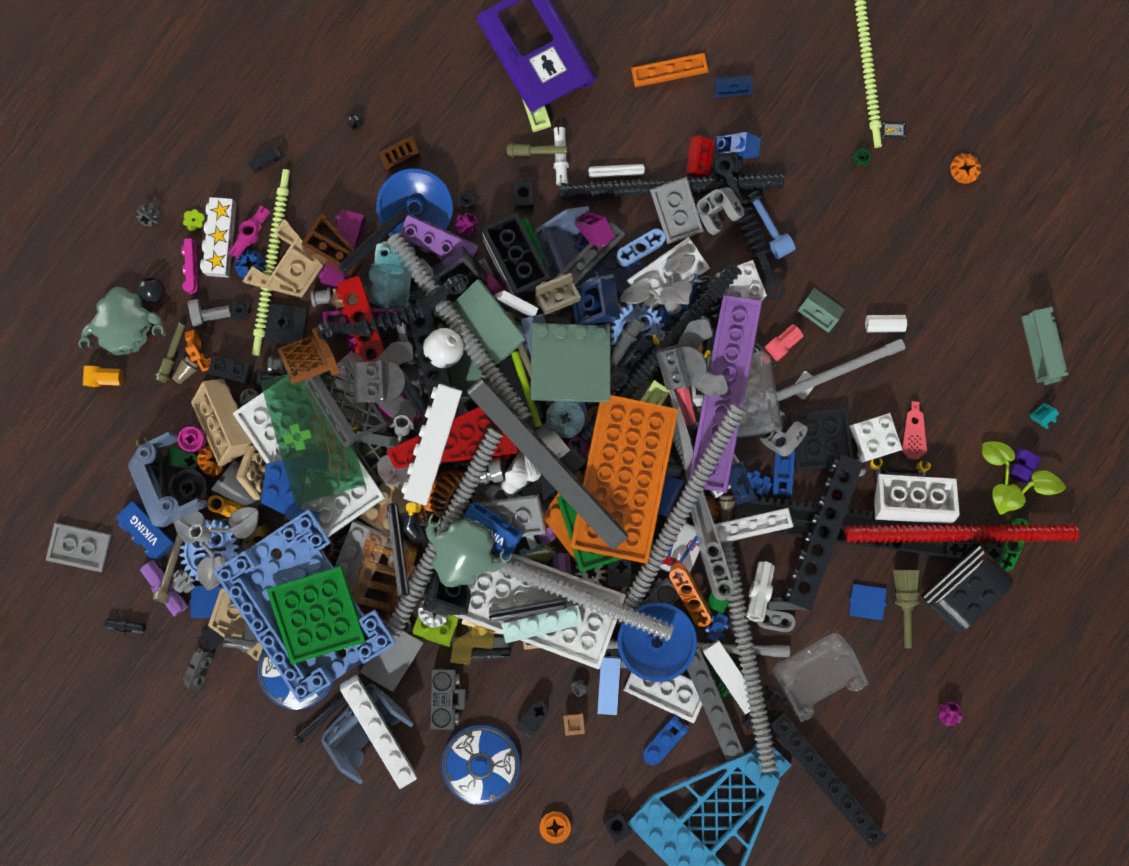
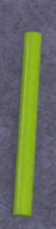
M519 351L513 352L511 355L529 411L532 413L531 417L534 427H540L542 423L535 401L531 400V389Z

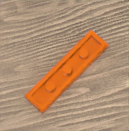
M705 53L632 67L631 73L634 86L640 87L708 73Z

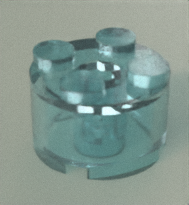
M553 401L546 413V426L552 433L558 434L559 437L572 438L581 431L587 421L588 414L585 404L575 401ZM566 413L569 414L568 419L564 418Z

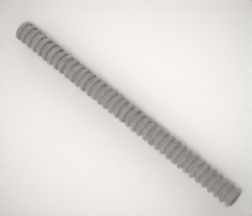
M393 234L389 237L387 244L391 245L390 248L394 250L396 255L398 254L397 258L401 259L402 264H405L404 267L408 269V273L411 274L412 278H415L416 283H419L418 287L422 288L421 291L426 293V297H429L440 286L436 285L437 282L433 281L432 276H429L430 272L426 271L427 268L425 266H422V261H419L416 253L412 252L413 249L409 247L408 242H405L406 239L402 237V234ZM446 296L436 306V312H440L439 316L443 317L442 320L444 322H447V327L450 326V329L460 335L463 340L464 350L468 351V356L471 355L470 359L475 361L474 364L478 365V370L482 371L481 374L485 375V379L489 380L494 389L526 422L531 418L532 413L528 412L529 409L527 407H524V402L521 403V398H518V394L513 392L514 388H510L511 384L506 382V378H503V373H500V369L496 368L495 363H492L493 359L489 358L490 355L488 353H485V348L482 349V344H479V340L475 339L474 334H471L472 330L468 329L467 324H464V319H461V315L457 314L458 311L454 310L453 304L450 305L451 301L447 300Z
M733 403L730 404L731 408L727 409L728 413L724 415L725 419L721 420L722 424L718 426L719 430L715 431L716 435L712 437L713 441L709 442V447H706L707 452L703 453V458H700L701 463H698V468L694 469L695 474L691 475L692 479L688 480L689 484L685 486L686 490L682 491L683 495L679 497L680 501L676 502L677 506L673 508L674 512L670 513L671 517H668V523L664 524L665 528H662V533H659V539H656L657 543L653 544L648 564L645 563V565L641 566L642 570H639V575L635 577L636 581H633V586H630V591L627 592L628 596H625V601L622 604L623 607L626 605L628 609L633 608L634 611L640 606V602L643 601L642 597L646 596L645 592H648V586L652 585L651 581H654V576H657V571L660 570L659 566L663 565V560L666 559L665 555L669 554L668 550L672 548L671 544H674V539L678 538L677 533H680V528L684 527L683 523H686V517L690 516L689 512H692V506L696 505L695 501H698V496H701V490L705 489L703 486L707 485V479L711 478L709 475L713 474V469H716L715 464L719 463V458H722L721 453L725 452L724 448L728 447L727 443L731 441L730 437L734 436L733 432L737 430L736 426L740 425L739 421L743 419L742 415L746 414L745 409Z
M488 427V433L484 434L485 439L481 440L483 443L479 444L480 448L476 450L477 454L473 456L474 460H471V466H468V471L464 473L466 476L462 477L463 481L459 483L460 487L456 489L457 493H454V499L450 500L452 503L448 504L449 509L445 510L446 514L442 516L443 520H441L440 526H437V533L448 529L451 522L461 519L460 515L464 513L463 509L467 508L466 503L470 502L469 498H472V492L474 493V488L478 486L477 482L481 481L480 476L484 475L483 470L486 471V465H489L488 461L492 459L491 455L495 453L494 449L498 448L497 443H500V438L504 436L502 432ZM431 542L428 543L429 547H426V553H423V558L420 559L421 563L417 564L418 569L414 570L415 574H412V579L409 580L410 594L407 597H400L401 601L397 603L399 606L395 607V612L392 613L393 617H390V622L386 625L394 639L400 637L399 633H402V628H405V622H408V617L411 616L410 612L414 610L413 606H416V601L420 599L419 596L422 595V590L425 589L424 585L428 583L427 579H430V574L433 573L432 559L436 552Z
M730 541L721 543L734 586L733 594L727 598L730 602L728 606L731 607L729 612H732L730 617L733 618L734 636L737 638L735 642L738 643L736 648L739 649L737 653L740 655L739 661L742 663L740 667L743 668L741 673H744L742 678L745 679V691L748 693L746 694V697L749 699L747 703L750 704L748 709L751 710L749 714L752 716L751 722L754 724L752 725V728L755 729L753 734L756 735L754 739L757 741V753L760 754L758 759H761L759 765L762 768L760 770L763 773L773 772L778 769V766L775 764L777 760L774 759L776 754L773 753L775 748L772 747L773 741L770 739L772 738V735L769 733L771 729L768 728L770 723L767 722L769 718L766 716L767 710L764 708L766 707V704L763 703L765 698H762L764 693L761 692V680L758 678L760 674L757 673L759 668L756 667L758 663L755 661L756 655L753 653L755 649L752 648L754 643H751L753 638L750 637V625L747 623L749 619L746 618L747 613H745L747 608L744 607V595L741 593L743 589L740 588L742 583H739L741 578L740 576L738 577L737 559L734 557L736 553L733 552L735 547H732L734 542Z
M493 552V561L500 560V555L498 556L496 552ZM510 559L503 568L498 570L499 573L503 572L506 576L510 575V578L516 577V580L521 579L523 583L528 582V585L538 586L540 590L543 588L545 592L555 593L557 597L560 595L562 598H567V601L572 600L574 604L577 602L579 606L584 605L586 609L589 607L591 611L594 609L596 613L606 614L608 618L611 616L613 620L619 619V622L623 621L626 625L631 624L630 627L636 626V629L641 628L643 632L646 630L648 634L653 633L655 637L658 635L660 639L665 638V641L670 640L674 630L673 624L668 625V622L662 623V620L657 621L655 617L645 616L643 612L640 614L638 610L635 612L633 608L628 609L626 605L623 607L621 603L618 605L616 601L611 602L609 598L606 600L604 596L599 597V594L594 595L592 591L590 593L587 592V589L581 590L582 587L576 588V585L572 586L569 582L564 583V580L559 581L557 577L554 579L552 575L549 577L547 573L542 574L540 570L537 572L535 568L532 570L530 566L525 567L523 563L520 565L518 561L516 563L513 562V559Z

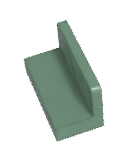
M815 288L798 309L801 314L828 333L845 311L841 306Z

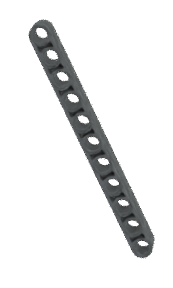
M481 377L467 390L469 396L612 550H615L629 537L624 528L485 378Z

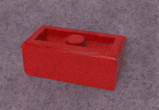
M700 135L691 138L686 174L709 176L714 140Z

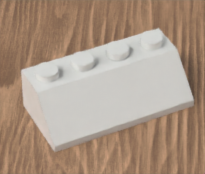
M879 474L874 500L875 519L953 524L960 515L957 481L950 478Z

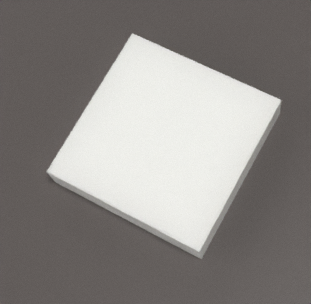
M501 291L494 295V298L502 307L523 318L535 316L537 313V307L506 291Z

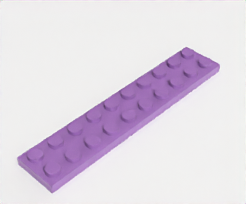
M723 295L709 373L715 375L723 374L726 377L729 389L727 393L719 396L710 397L706 394L704 395L689 480L692 479L691 475L695 474L694 469L698 468L697 464L701 463L700 458L704 457L703 453L707 452L706 447L710 446L709 442L713 441L712 437H715V431L719 430L718 426H721V420L725 419L724 415H727V409L731 408L730 404L734 403L743 408L762 301ZM740 425L736 426L737 430H734V436L730 437L731 441H728V447H725V452L721 453L722 458H719V463L715 464L716 469L712 470L713 474L709 475L711 478L707 479V485L703 486L706 490L727 493Z

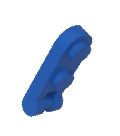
M794 450L788 456H782L776 452L774 454L772 497H778V495L785 496V498L792 497ZM779 482L786 483V487L779 488Z
M676 715L665 724L645 747L643 757L649 765L660 763L690 729L686 724L683 725ZM673 726L678 730L675 735L670 731Z

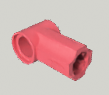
M792 324L764 348L777 362L803 337V334L798 327Z

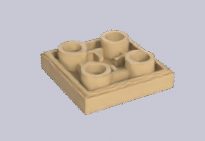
M254 445L247 446L236 478L254 500H260L267 464Z

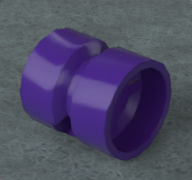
M1017 449L1014 463L1010 464L1009 477L1028 484L1031 482L1033 470L1037 469L1041 458L1029 451Z

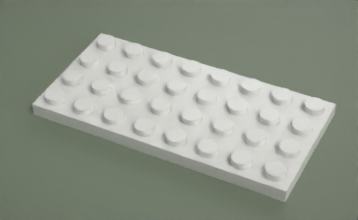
M288 375L235 411L233 415L266 464L328 453L324 435L325 431L331 458L332 475L329 457L326 471L306 468L300 509L319 511V524L326 535L330 537L385 499V496L351 446L344 447L347 464L346 475L342 442L338 436H335L337 434L324 413H322L323 411H321V408L305 384V380L292 384ZM308 393L310 394V396H311V398H312V400H313V402H314V404H315V406H316V409H315V407H314V405H313V403H312V401H311V399H310ZM297 423L300 432L309 430L311 438L303 440L305 449L296 451L294 443L285 445L283 436L292 434L289 426ZM295 433V435H293L294 440L299 441L301 437H297L296 435L298 433Z
M512 553L511 559L515 563L518 561L520 565L523 563L525 567L530 566L532 570L535 568L537 572L540 570L542 574L547 573L549 577L552 575L554 579L557 577L559 581L564 580V583L569 582L572 586L576 585V588L582 587L581 590L587 589L589 593L592 591L594 595L604 596L606 600L609 598L611 602L616 601L618 605L624 602L625 594ZM488 571L478 574L475 582L468 585L471 590L468 613L466 615L453 616L503 634L501 624L532 616L492 623L489 619L490 611L560 599L562 596L559 595L557 597L555 593L545 592L543 588L540 590L538 586L533 587V584L523 583L521 579L516 580V577L510 578V575L506 576L503 572ZM564 598L566 600V608L578 605L583 625L521 640L600 669L617 619L613 620L611 616L608 618L606 614L596 613L594 609L591 611L589 607L586 609L584 605L579 606V603L576 602L574 604L572 600L567 601V598Z

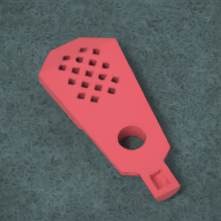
M912 402L911 411L907 413L902 443L903 450H901L907 459H919L927 452L923 413L919 411V402ZM913 417L917 419V424L912 423Z

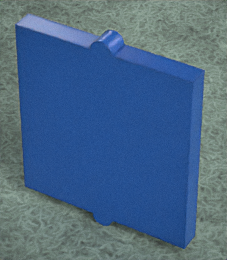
M852 584L851 598H849V616L883 620L884 607L887 605L885 603L887 589Z
M195 586L191 590V600L189 601L191 604V618H211L220 589L223 586H216L211 590H205L204 586Z

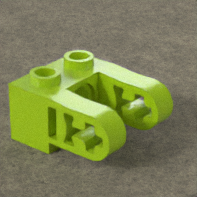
M418 615L413 628V635L450 647L459 617L449 615L447 622L442 626L429 627L420 620Z

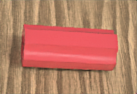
M683 387L674 389L686 426L696 423L689 388L686 390Z

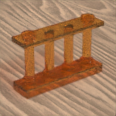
M371 533L370 539L365 540L363 546L365 553L351 593L356 603L383 610L385 612V620L389 621L390 617H393L392 613L395 612V607L399 606L397 604L398 601L401 600L398 596L397 582L387 585L365 579L363 576L367 568L393 575L396 578L395 568L369 561L372 551L392 557L393 552L392 548L375 544V534ZM411 544L408 545L407 550H404L408 578L417 555V546ZM361 585L387 592L391 597L389 601L382 602L359 596L357 593Z

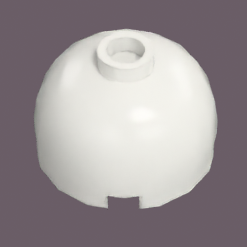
M440 328L433 331L424 340L423 349L425 356H429L434 366L450 368L462 357L464 344L456 331L449 328Z

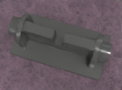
M198 648L197 651L195 650L190 662L195 668L188 667L183 678V685L187 686L188 689L200 690L215 653L205 652L202 648Z

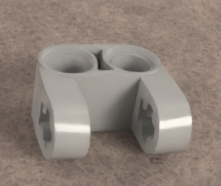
M729 187L712 191L699 200L696 205L697 212L704 226L712 235L723 230L722 221L717 214L723 208L728 217L733 221H737L744 216V209L734 194V191Z
M773 409L761 424L765 435L770 434V436L760 438V440L766 447L779 455L788 456L805 437L807 426L797 421L785 434L778 430L784 422L785 413L778 409Z

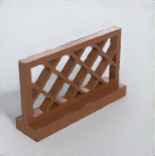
M317 328L312 329L313 336L278 348L292 384L329 370L332 376L339 374L334 356L326 340L318 337Z

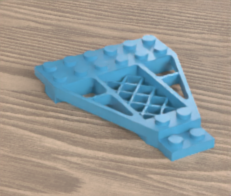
M755 744L743 756L729 760L664 790L653 793L640 806V809L627 824L669 866H726L715 854L731 836L737 837L746 846L739 866H745L778 786V779L792 765L775 749L773 753L776 754L774 759L777 760L775 764L778 766V769L773 772H761L762 766L759 765L761 759H758L760 754L757 753L758 747ZM725 769L701 795L689 785ZM731 774H742V784H731ZM745 775L754 784H745ZM728 777V784H722ZM686 786L697 799L678 817L660 797ZM717 788H728V798H717ZM731 788H742V798H731ZM745 788H756V798H745ZM715 791V798H708ZM704 802H715V812H704ZM718 802H728V812H718ZM731 802H742V812H731ZM745 802H754L745 811ZM701 805V812H694ZM760 806H763L750 840L747 843L737 833V830ZM690 816H701V826H690ZM704 816H715V826H704ZM718 816H729V826H718ZM732 816H740V817L732 824ZM691 830H701V840ZM704 830H715V840H704ZM718 830H727L718 839ZM705 844L713 845L710 848H708Z

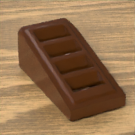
M412 136L378 153L386 171L421 156ZM410 145L412 152L409 153L406 146ZM402 148H403V150H404V152H405V154H406V155L403 156V157H402V154H401V152H400V150H399V149H402ZM395 151L399 157V159L395 160V157L393 155V152ZM388 154L390 155V158L392 160V163L390 164L386 158V155Z

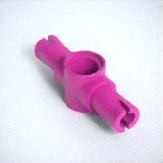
M260 206L252 219L240 225L237 241L228 251L229 254L239 259L247 246L258 241L259 232L262 229L261 225L270 215L269 210ZM248 230H254L250 235L245 234Z

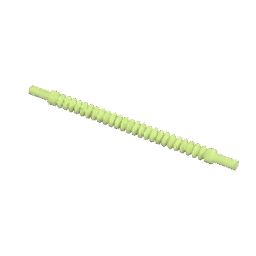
M854 0L857 1L855 3V6H857L855 11L858 12L856 13L858 17L857 22H859L857 26L860 27L858 29V32H860L858 36L861 37L859 42L862 43L860 44L862 48L860 52L863 53L861 58H864L862 60V63H864L862 68L865 69L863 73L866 74L864 75V79H866L864 83L867 84L865 86V89H867L865 93L868 95L866 99L869 100L867 102V105H869L867 109L870 110L868 115H871L869 117L871 121L869 125L873 132L874 148L882 147L880 135L882 125L879 120L880 116H878L880 111L877 110L879 108V105H877L879 101L876 100L878 95L875 94L877 93L875 89L877 85L874 84L876 79H873L875 77V74H873L875 70L872 68L874 64L871 63L873 61V58H871L873 54L870 53L872 51V48H870L871 43L869 42L871 38L868 37L870 32H867L869 30V27H867L869 22H867L868 17L866 16L868 13L865 11L867 7L864 6L866 1Z
M283 169L280 187L277 188L278 197L276 199L278 201L275 202L277 207L274 208L276 210L273 213L275 218H272L274 223L271 224L273 228L270 229L272 231L270 234L272 238L269 239V242H271V244H268L270 249L267 250L269 255H266L268 260L265 261L267 265L264 266L266 268L264 273L268 277L276 269L274 267L277 264L275 259H278L276 254L279 253L277 249L280 248L278 243H281L279 237L274 235V233L283 221L282 217H285L283 212L286 211L284 207L287 206L285 201L288 200L286 197L289 195L287 188L290 170ZM261 288L263 290L260 292L262 297L259 298L261 302L258 303L260 308H257L259 313L256 314L258 319H255L257 324H255L256 329L253 331L255 339L252 355L260 356L262 338L265 336V323H267L265 319L268 317L266 313L269 312L267 307L270 306L268 302L271 301L269 296H272L270 293L272 290Z

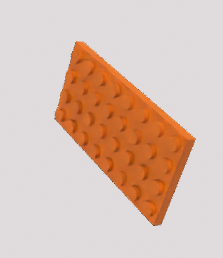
M610 395V402H599L583 485L624 528L629 537L615 550H612L577 513L570 548L648 564L678 409Z

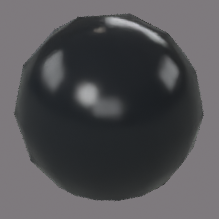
M147 277L141 279L137 291L144 301L152 303L158 302L163 297L165 287L159 278Z

